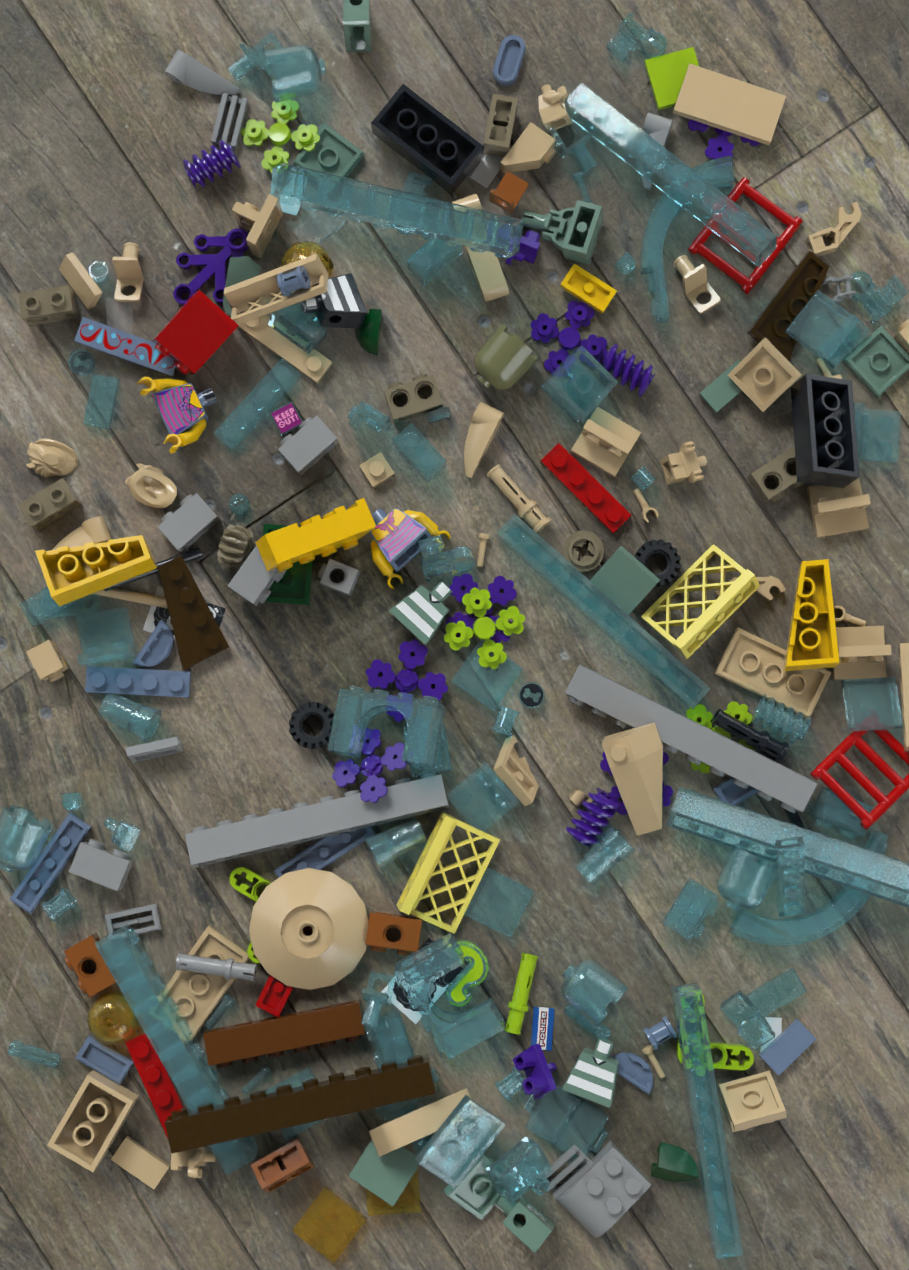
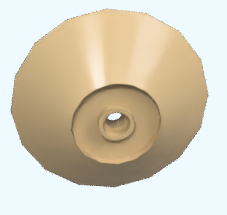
M306 868L285 873L266 886L253 906L249 933L253 952L268 974L287 986L312 990L334 985L355 969L366 951L367 945L365 943L369 921L365 904L351 884L332 872ZM305 926L312 927L313 933L311 935L304 934L303 928Z

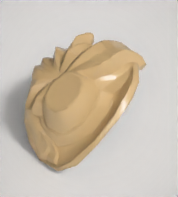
M45 438L29 444L27 453L30 456L31 463L26 464V466L41 476L47 478L48 476L66 475L77 467L78 456L75 451L61 442Z
M137 464L136 466L139 470L125 481V484L129 486L132 496L137 501L153 508H166L172 504L177 496L175 484L163 474L161 469L151 465Z

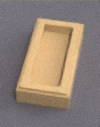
M73 252L65 255L59 271L86 308L95 307L102 294L101 289Z
M129 1136L124 1139L111 1158L113 1162L153 1190L171 1166Z

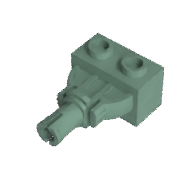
M577 200L575 208H565L561 211L551 209L546 215L527 210L523 211L522 215L524 217L521 216L520 226L542 231V238L551 241L557 249L562 251L564 259L589 265L604 220L602 206Z

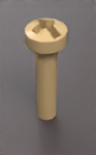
M480 533L478 537L481 538L477 566L483 567L487 539H490V535L487 533Z
M647 1045L642 1049L644 1055L647 1054L658 1077L661 1079L665 1077V1074L653 1053L654 1047L653 1045Z

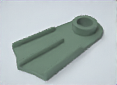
M249 256L231 257L225 288L258 276L261 266L255 263ZM224 296L223 309L227 314L231 315L232 308Z

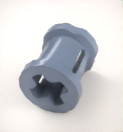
M302 265L298 266L297 270L287 274H277V283L284 296H289L292 291L300 288L308 289L311 287L309 275Z
M666 1016L653 1027L643 1029L655 1050L659 1048V1044L669 1038L678 1037Z

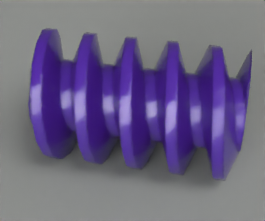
M220 140V149L218 150L214 145H211L210 155L205 150H201V160L195 154L192 155L193 164L189 163L186 159L183 160L184 169L195 189L196 183H199L203 188L205 187V178L212 183L215 182L214 173L222 178L223 168L232 173L231 164L233 163L238 168H241L230 144L227 145L224 141Z
M614 344L599 368L604 366L603 374L605 376L613 371L612 380L614 381L621 376L620 385L622 386L630 382V391L639 387L638 396L641 397L655 374L652 375L653 366L650 365L644 370L643 360L634 364L635 355L633 354L626 359L627 350L623 349L620 353H616L618 345Z
M596 788L597 794L588 793V796L593 800L592 802L583 801L582 804L587 808L586 811L577 810L581 820L572 818L571 821L576 827L566 828L567 832L574 839L589 847L591 844L597 843L598 838L596 835H602L604 831L602 826H607L609 824L608 818H612L615 814L613 809L620 807V803L615 797L600 788Z

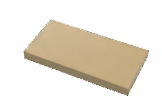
M689 63L673 113L770 145L786 96Z
M736 627L714 674L809 719L831 672L824 668L783 671L786 650Z
M210 925L205 929L188 954L220 960L232 958L234 962L247 963L249 960L247 951ZM177 970L148 1011V1014L191 1043L235 978L227 980L224 976Z

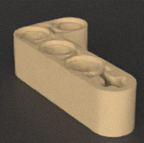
M477 194L453 201L451 203L452 215L484 302L486 303L509 295L504 274L484 223V214Z
M466 1088L370 1130L369 1134L380 1157L475 1115L477 1110Z

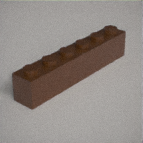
M361 999L280 1015L279 1017L275 1016L210 1029L203 1033L209 1066L216 1064L217 1068L231 1066L232 1061L242 1059L243 1063H249L258 1060L260 1055L268 1054L269 1058L284 1055V1050L294 1049V1052L297 1053L309 1050V1045L320 1043V1047L335 1045V1040L346 1038V1042L362 1039L361 1035L365 1034L367 1030Z

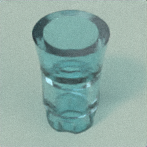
M111 693L105 696L99 708V715L132 733L145 743L151 739L156 731L162 713L161 709L145 706Z
M413 819L406 824L402 823L379 834L365 837L380 870H383L396 859L427 841L417 819Z
M609 824L597 843L583 856L584 859L581 860L576 868L591 884H594L601 876L604 877L613 867L636 851V849L619 831Z

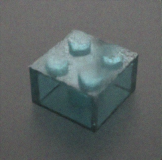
M581 346L570 353L540 388L577 423L584 420L618 384V381Z

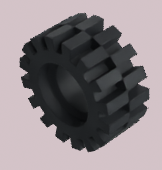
M654 539L644 543L634 555L647 569V559L650 555L660 554L666 559V569L661 573H653L660 579L654 588L666 586L677 577L681 568L680 555L678 556L676 547L673 548L670 542L666 543L661 539L659 541Z
M306 702L303 705H299L292 712L291 719L289 720V732L298 745L309 749L321 748L330 743L336 734V717L331 709L324 704ZM311 715L318 716L323 722L322 731L315 736L308 735L303 729L304 720Z

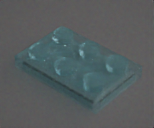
M465 1095L416 1156L415 1160L419 1165L456 1189L506 1124L502 1119Z

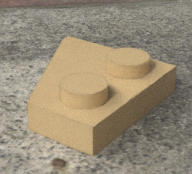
M512 735L505 739L493 770L509 787L513 795L524 806L533 803L539 785L530 771L525 756L519 758L514 748V744L518 741Z

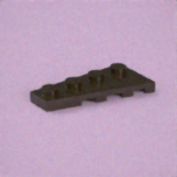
M811 251L806 252L747 331V334L758 343L767 338L790 362L793 349L798 343L803 325L809 317L811 306L819 293L829 266Z
M182 555L158 566L183 671L229 648Z

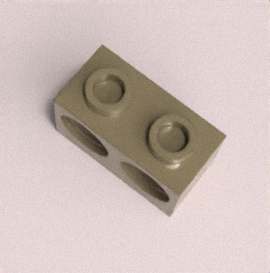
M493 94L483 143V154L505 157L509 152L517 114L518 98Z
M69 285L18 293L21 318L28 326L79 318L76 294Z
M421 374L412 378V382L406 384L396 382L389 385L387 390H384L394 425L426 415V413L434 412V410L437 411V409L441 410L440 408L443 409L433 375ZM423 388H428L432 391V395L428 399H422L418 396V392ZM398 396H404L408 402L403 407H397L393 403L394 399Z
M795 446L748 476V480L764 503L770 499L775 503L787 495L784 491L787 488L793 486L794 489H797L804 484L797 482V475L791 476L786 472L787 464H792L796 467ZM765 478H771L775 481L776 488L774 490H769L765 487Z
M64 478L18 504L30 526L38 531L82 505L71 484Z

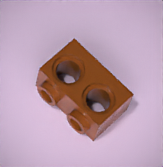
M297 1138L251 1164V1167L261 1189L270 1193L314 1168L315 1165L304 1143Z

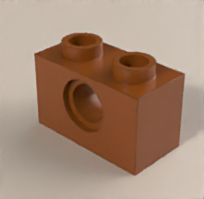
M371 911L365 945H371L370 950L386 952V948L397 949V954L412 956V952H418L422 919ZM391 927L398 928L401 931V938L397 941L390 940L386 934L387 930Z
M97 933L64 951L66 954L64 959L68 968L71 971L75 970L79 978L77 980L79 988L84 994L87 993L89 997L122 979ZM88 959L96 963L97 969L95 973L87 971L85 963Z

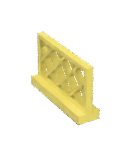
M713 544L641 618L672 644L682 656L688 659L760 587V584L755 574L748 569L745 570ZM714 554L721 558V566L707 568V561ZM737 571L741 574L735 581L725 582V572ZM721 572V583L707 584V574ZM703 574L702 585L689 586V579L693 575ZM721 589V594L716 600L707 601V590ZM702 591V601L689 602V592ZM684 592V603L671 604V597L675 593ZM702 607V614L698 618L689 619V608ZM684 609L683 620L671 621V610ZM657 611H666V621L654 622L651 617ZM684 625V632L677 639H674L670 635L671 627Z
M442 811L398 900L397 907L399 911L416 916L455 934L500 839ZM457 825L466 830L468 839L454 844L451 835ZM470 832L476 834L477 836L471 837ZM482 838L491 841L488 850L477 855L473 842ZM448 841H450L451 845L446 847ZM470 843L474 856L460 861L456 848ZM453 849L457 862L442 867L440 861L442 853ZM476 860L479 868L476 875L466 878L462 865ZM459 867L463 879L448 884L445 871ZM441 873L445 886L431 891L428 883L430 878ZM465 884L467 890L465 898L454 901L450 889ZM447 890L451 903L437 908L433 895ZM430 897L433 910L425 913L416 910L420 900ZM453 907L456 916L452 924L449 925L442 922L439 912ZM436 914L437 919L431 917V915Z

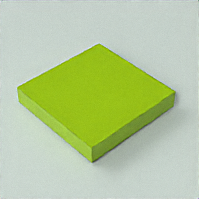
M694 47L644 61L658 111L675 106L689 63L699 66Z

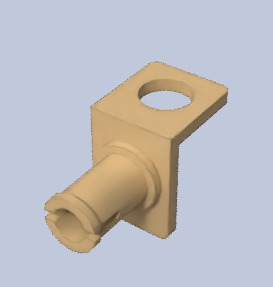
M128 242L123 246V256L112 258L117 276L114 299L116 302L138 303L141 299L144 281L138 261L140 249L137 244ZM126 286L136 288L135 293L129 296L123 295L121 291Z
M682 255L674 261V268L683 277L684 295L699 314L705 313L721 302L720 297L707 281V268L704 264L695 268L686 255ZM701 293H708L711 296V300L707 304H700L696 298Z

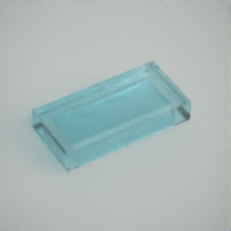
M93 374L83 421L84 425L110 430L120 382L118 378Z

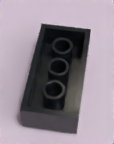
M404 84L401 85L371 122L372 133L451 195L483 157L484 146Z
M805 374L791 386L797 482L844 488L860 477L852 381Z

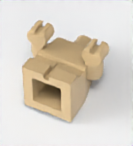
M550 84L542 86L543 94L538 96L539 112L547 131L550 133L572 124L567 110L573 109L574 103L572 98L568 97L565 86L559 87L557 92L552 90Z
M693 441L683 443L679 453L669 454L660 460L667 485L681 482L685 479H688L691 483L703 480L704 475H701L702 470L700 467L706 466L707 460L705 456L697 457L694 451L695 446L692 447Z
M199 1147L171 1154V1170L181 1171L182 1167H188L189 1177L202 1178L200 1166H206V1162H215L216 1151H206V1147Z

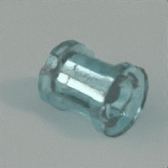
M498 705L497 709L499 712L495 724L491 726L490 730L512 737L511 729L516 716H519L520 712Z
M63 887L57 896L50 901H44L42 907L49 918L55 922L68 909L76 908L77 902L69 890Z
M513 1067L512 1072L502 1081L495 1082V1086L509 1102L512 1100V1096L523 1088V1081L526 1078L521 1071Z

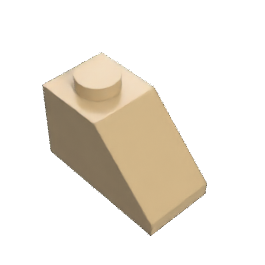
M530 122L501 161L500 171L505 174L506 172L540 168L544 162L549 163L556 153L554 149L555 139Z

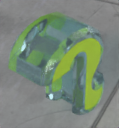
M457 939L450 946L468 964L448 985L446 997L450 1004L464 1006L472 999V992L467 990V988L479 985L484 981L489 967L487 956L477 944L467 939Z

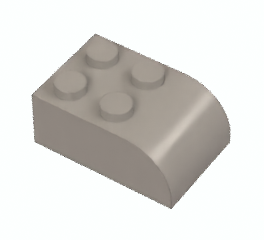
M611 1140L591 1160L593 1162L592 1168L556 1199L594 1238L608 1231L651 1186L649 1178Z

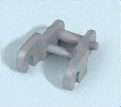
M844 274V277L841 278L833 276L824 279L822 285H827L829 282L836 283L838 293L833 299L825 301L826 306H831L832 303L844 302L843 298L848 297L849 299L852 298V295L856 294L855 291H851L850 280L853 279L852 275ZM844 282L846 292L841 293L840 283Z

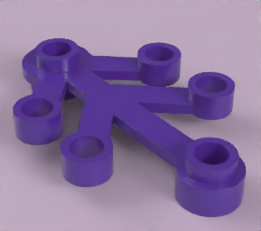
M236 228L229 231L226 236L207 237L204 234L196 236L194 245L201 252L207 251L210 247L224 248L218 254L189 255L183 252L177 256L176 262L183 270L190 269L192 266H206L189 284H179L175 287L173 296L176 302L183 306L187 300H181V295L189 293L190 298L215 273L213 298L218 304H223V299H218L217 294L224 292L226 285L225 262L232 255L233 257H243V253L249 249L246 242L248 233L243 229ZM236 239H242L243 242L241 245H234V241ZM200 240H206L207 243L205 246H198V242ZM184 257L189 259L186 265L180 264L181 259Z

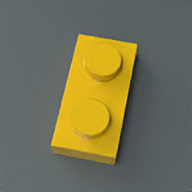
M575 263L560 284V288L601 314L605 312L617 293V290Z

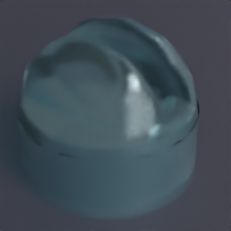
M626 251L613 267L622 274H628L634 270L635 260Z
M95 261L88 267V273L96 284L107 282L110 272L106 263Z
M238 493L230 498L229 507L233 513L243 515L248 512L250 501L244 494ZM242 499L245 500V503L239 504L235 507H233L232 505L233 503L240 501Z
M82 792L61 793V802L66 810L73 811L80 808L83 801Z

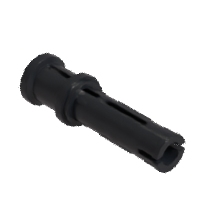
M721 709L715 712L711 720L713 725L715 724L751 744L755 752H762L773 758V761L777 763L783 760L788 751L789 743L776 740L767 731L759 732Z

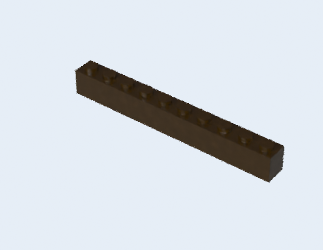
M416 1055L407 1058L405 1063L397 1064L396 1061H389L381 1064V1068L371 1070L370 1067L356 1069L355 1074L344 1076V1073H336L328 1076L329 1080L318 1082L317 1078L302 1082L303 1086L292 1088V1085L288 1084L277 1087L276 1092L266 1094L265 1090L251 1093L250 1098L240 1100L239 1096L223 1100L224 1104L214 1106L213 1102L198 1105L197 1110L187 1112V1108L174 1110L165 1121L171 1154L436 1094L429 1057L423 1058L422 1055Z

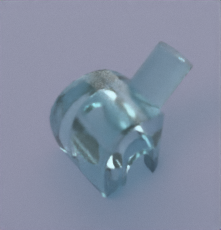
M111 817L107 818L104 823L105 827L114 832L111 836V841L116 846L127 851L133 848L141 832L138 826L123 820L117 822Z

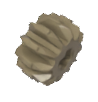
M230 524L224 530L217 553L218 562L228 568L240 569L252 549V531L243 526Z

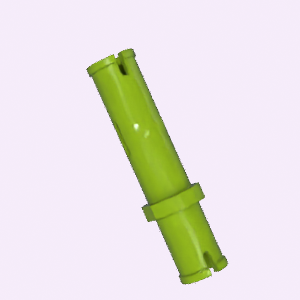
M528 953L521 954L522 957L512 1001L508 1003L510 1010L506 1028L504 1029V1031L521 1035L525 1011L528 1012L529 1009L527 1002L538 956Z

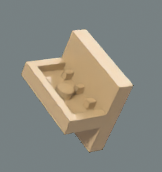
M270 194L260 212H258L259 209L248 202H245L243 205L236 201L232 209L238 226L250 231L246 242L251 254L260 259L283 216L279 199Z
M764 338L728 374L731 380L762 412L769 408L802 375L767 338Z
M597 407L590 419L587 420L570 452L615 478L641 432Z
M859 478L844 488L821 485L807 487L816 538L869 528L865 508L871 504L869 494L862 495Z
M884 626L836 628L839 664L832 668L833 680L887 677L886 656H890L892 653L891 645H885Z
M770 1070L719 1084L732 1132L746 1130L787 1118L785 1107Z

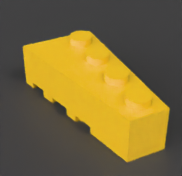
M362 498L355 501L347 510L344 505L335 508L333 511L322 516L323 519H321L320 515L313 516L300 523L301 527L295 523L262 536L255 543L267 572L274 569L281 572L293 566L292 563L299 561L302 565L314 560L316 555L321 554L322 557H326L337 552V548L343 547L344 550L357 546L358 540L376 527L365 499Z
M143 535L108 540V542L97 544L94 542L85 543L84 546L70 548L64 546L57 547V550L35 551L50 595L59 606L157 568L150 547Z
M829 559L802 561L798 570L783 671L834 668L839 664Z

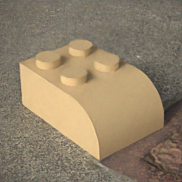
M91 1071L86 1076L47 1146L89 1171L94 1172L113 1143L139 1095L97 1071Z

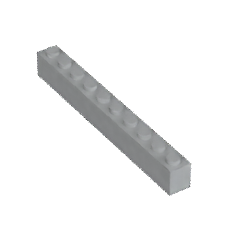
M579 664L565 692L570 695L568 700L580 706L586 703L593 707V713L604 718L608 714L616 718L615 723L629 730L630 726L636 728L655 722L661 741L664 742L663 748L673 753L680 750L687 754V760L697 765H700L702 761L711 766L709 771L721 777H724L726 773L734 777L733 783L745 789L749 785L758 789L757 795L771 801L774 797L782 801L780 806L790 812L795 813L796 810L803 812L817 786L815 781Z
M430 772L422 774L419 780L411 781L410 778L397 780L395 785L387 787V794L379 798L377 803H372L371 801L363 802L360 798V791L353 790L344 793L345 797L334 799V796L320 798L319 803L309 805V802H302L293 805L294 809L284 811L283 808L269 810L268 815L258 817V814H251L242 817L243 821L233 823L232 820L218 822L217 827L207 829V826L195 827L191 829L192 833L185 834L191 866L198 868L331 835L364 829L365 827L449 809L442 775Z

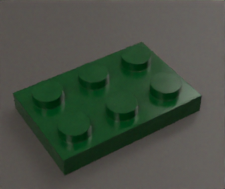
M264 524L263 536L287 525ZM313 560L302 565L299 561L292 563L293 566L286 570L279 582L274 581L270 586L269 590L271 593L265 602L310 606Z

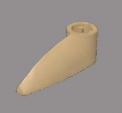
M483 402L479 403L473 414L465 442V475L471 479L504 417L503 412Z
M97 516L84 521L81 524L82 526L64 537L52 550H57V547L68 546L70 548L84 546L85 543L94 542L97 544L112 540L104 517Z

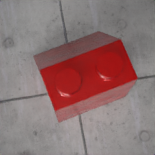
M198 290L185 302L152 341L156 343L154 348L164 357L169 355L176 361L174 366L185 375L187 373L193 375L239 325L204 293Z

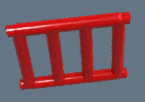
M743 177L694 239L688 251L694 255L697 252L742 286L741 290L748 294L797 232L803 220L797 216L795 218L790 216L749 185L750 181ZM742 193L788 226L779 238L734 205ZM727 213L772 246L764 258L719 225ZM712 233L757 266L749 277L742 274L703 245Z
M874 712L856 727L810 773L815 780L820 779L862 821L860 825L865 830L873 825L909 789V774L902 779L861 738L872 729L909 766V751H904V746L878 722L879 716ZM853 745L895 786L887 796L844 755ZM836 762L878 803L870 813L827 772Z

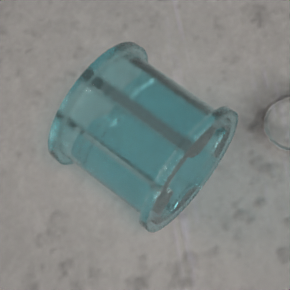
M645 465L630 478L642 490L641 492L645 491L657 479L645 468Z

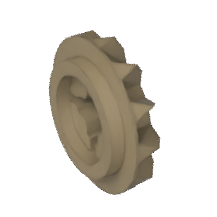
M577 531L571 534L564 542L562 554L566 564L573 570L587 572L595 569L600 564L604 555V547L600 538L594 533ZM586 542H589L587 551L593 557L585 555L578 561L579 552L573 546L582 548Z

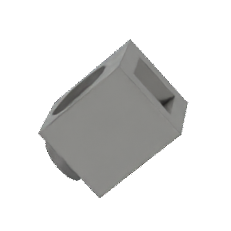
M329 559L328 564L323 563L318 578H321L320 584L322 586L351 597L360 572L357 569ZM340 570L345 574L344 580L338 584L331 581L332 573Z

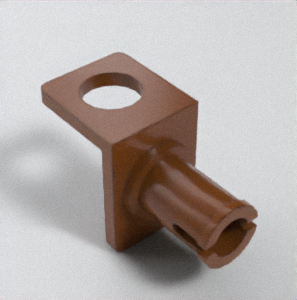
M506 172L496 190L491 189L489 201L512 214L528 188V183L514 174Z

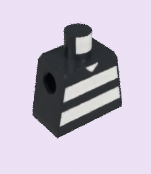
M352 273L329 278L326 293L301 301L302 312L304 314L316 313L319 324L323 327L360 328L367 314Z

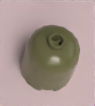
M503 323L474 357V366L479 373L477 379L486 388L492 385L498 390L509 389L539 360V357L534 354L530 356L533 351L515 333L513 335L510 332L506 333L508 327Z

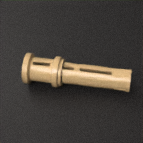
M499 464L487 473V476L517 508L518 517L520 519L524 518L532 527L534 535L541 532L552 521L550 517H546L537 507L538 503L527 498Z

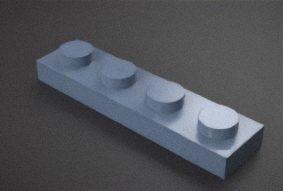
M87 666L85 692L190 698L192 672Z

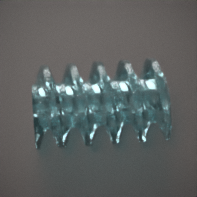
M764 693L753 713L752 724L755 725L759 720H762V729L772 725L771 734L780 729V738L784 739L789 734V743L791 744L797 739L802 740L808 731L812 718L808 716L803 720V713L799 711L794 715V708L788 707L784 711L785 704L779 702L775 706V698L770 697L765 702L766 694Z

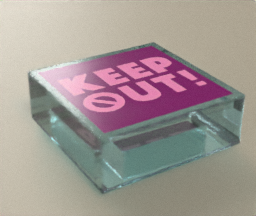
M292 401L270 412L282 437L298 429L303 422Z

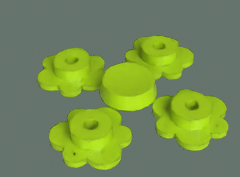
M288 96L283 97L282 100L276 99L273 101L271 116L273 119H277L278 123L273 124L269 130L265 128L266 124L264 121L257 122L255 119L248 120L246 127L241 129L243 142L246 146L254 144L261 146L263 140L268 138L273 144L277 145L271 150L264 152L265 158L261 162L263 169L270 170L272 174L286 171L289 168L287 160H289L290 155L288 152H284L280 145L286 144L290 138L295 143L296 149L302 150L304 148L307 152L313 151L315 143L320 141V136L317 134L318 129L314 124H310L307 127L301 124L298 130L291 134V130L286 124H288L289 120L293 121L297 118L296 112L299 110V104L297 101H291Z
M472 588L470 593L463 596L462 602L466 605V612L468 614L474 613L475 616L480 618L474 622L473 630L470 627H465L463 621H458L457 624L448 623L445 627L447 634L444 635V641L449 643L452 650L457 651L462 646L468 647L470 645L469 639L472 638L474 633L477 638L485 640L483 647L477 650V654L480 656V666H490L492 669H496L499 663H504L507 659L506 653L502 651L503 645L501 643L495 644L490 639L494 636L496 627L499 630H503L507 636H510L512 633L520 634L524 629L522 623L525 621V616L519 614V609L516 606H511L507 610L503 609L499 612L500 618L496 620L495 624L491 618L483 617L486 614V609H490L492 606L491 601H489V591L486 589L479 591L478 588ZM476 600H479L480 603H479V604H475V601H476ZM509 619L513 620L512 624L508 622ZM457 633L461 634L459 638L456 637ZM490 652L494 653L493 657L489 656Z
M733 701L727 705V710H724L725 713L734 718L738 714V720L745 724H749L752 721V715L747 712L748 706L746 704L739 705ZM698 704L694 709L686 711L687 718L697 722V718L700 717L701 721L697 723L731 739V733L718 726L712 728L710 720H712L713 715L711 712H707L704 705ZM743 740L738 741L739 744L754 751L753 746L747 745ZM702 761L700 765L691 762L692 770H700L702 773L710 772V765Z

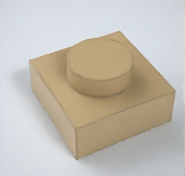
M381 452L359 465L373 489L395 475Z

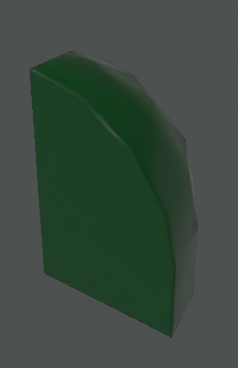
M369 309V313L366 314L362 326L356 328V338L364 350L378 356L383 315L381 309Z
M663 1142L659 1144L657 1148L658 1160L657 1163H652L651 1177L673 1182H688L699 1178L698 1167L693 1157L686 1150Z

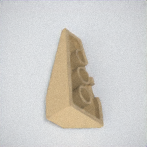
M653 722L605 736L602 742L603 749L636 835L662 829L663 744L656 723Z

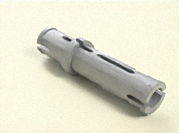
M178 953L176 963H178L176 964V970L224 976L227 980L238 978L255 981L257 972L255 970H257V964L234 962L232 958L220 960Z

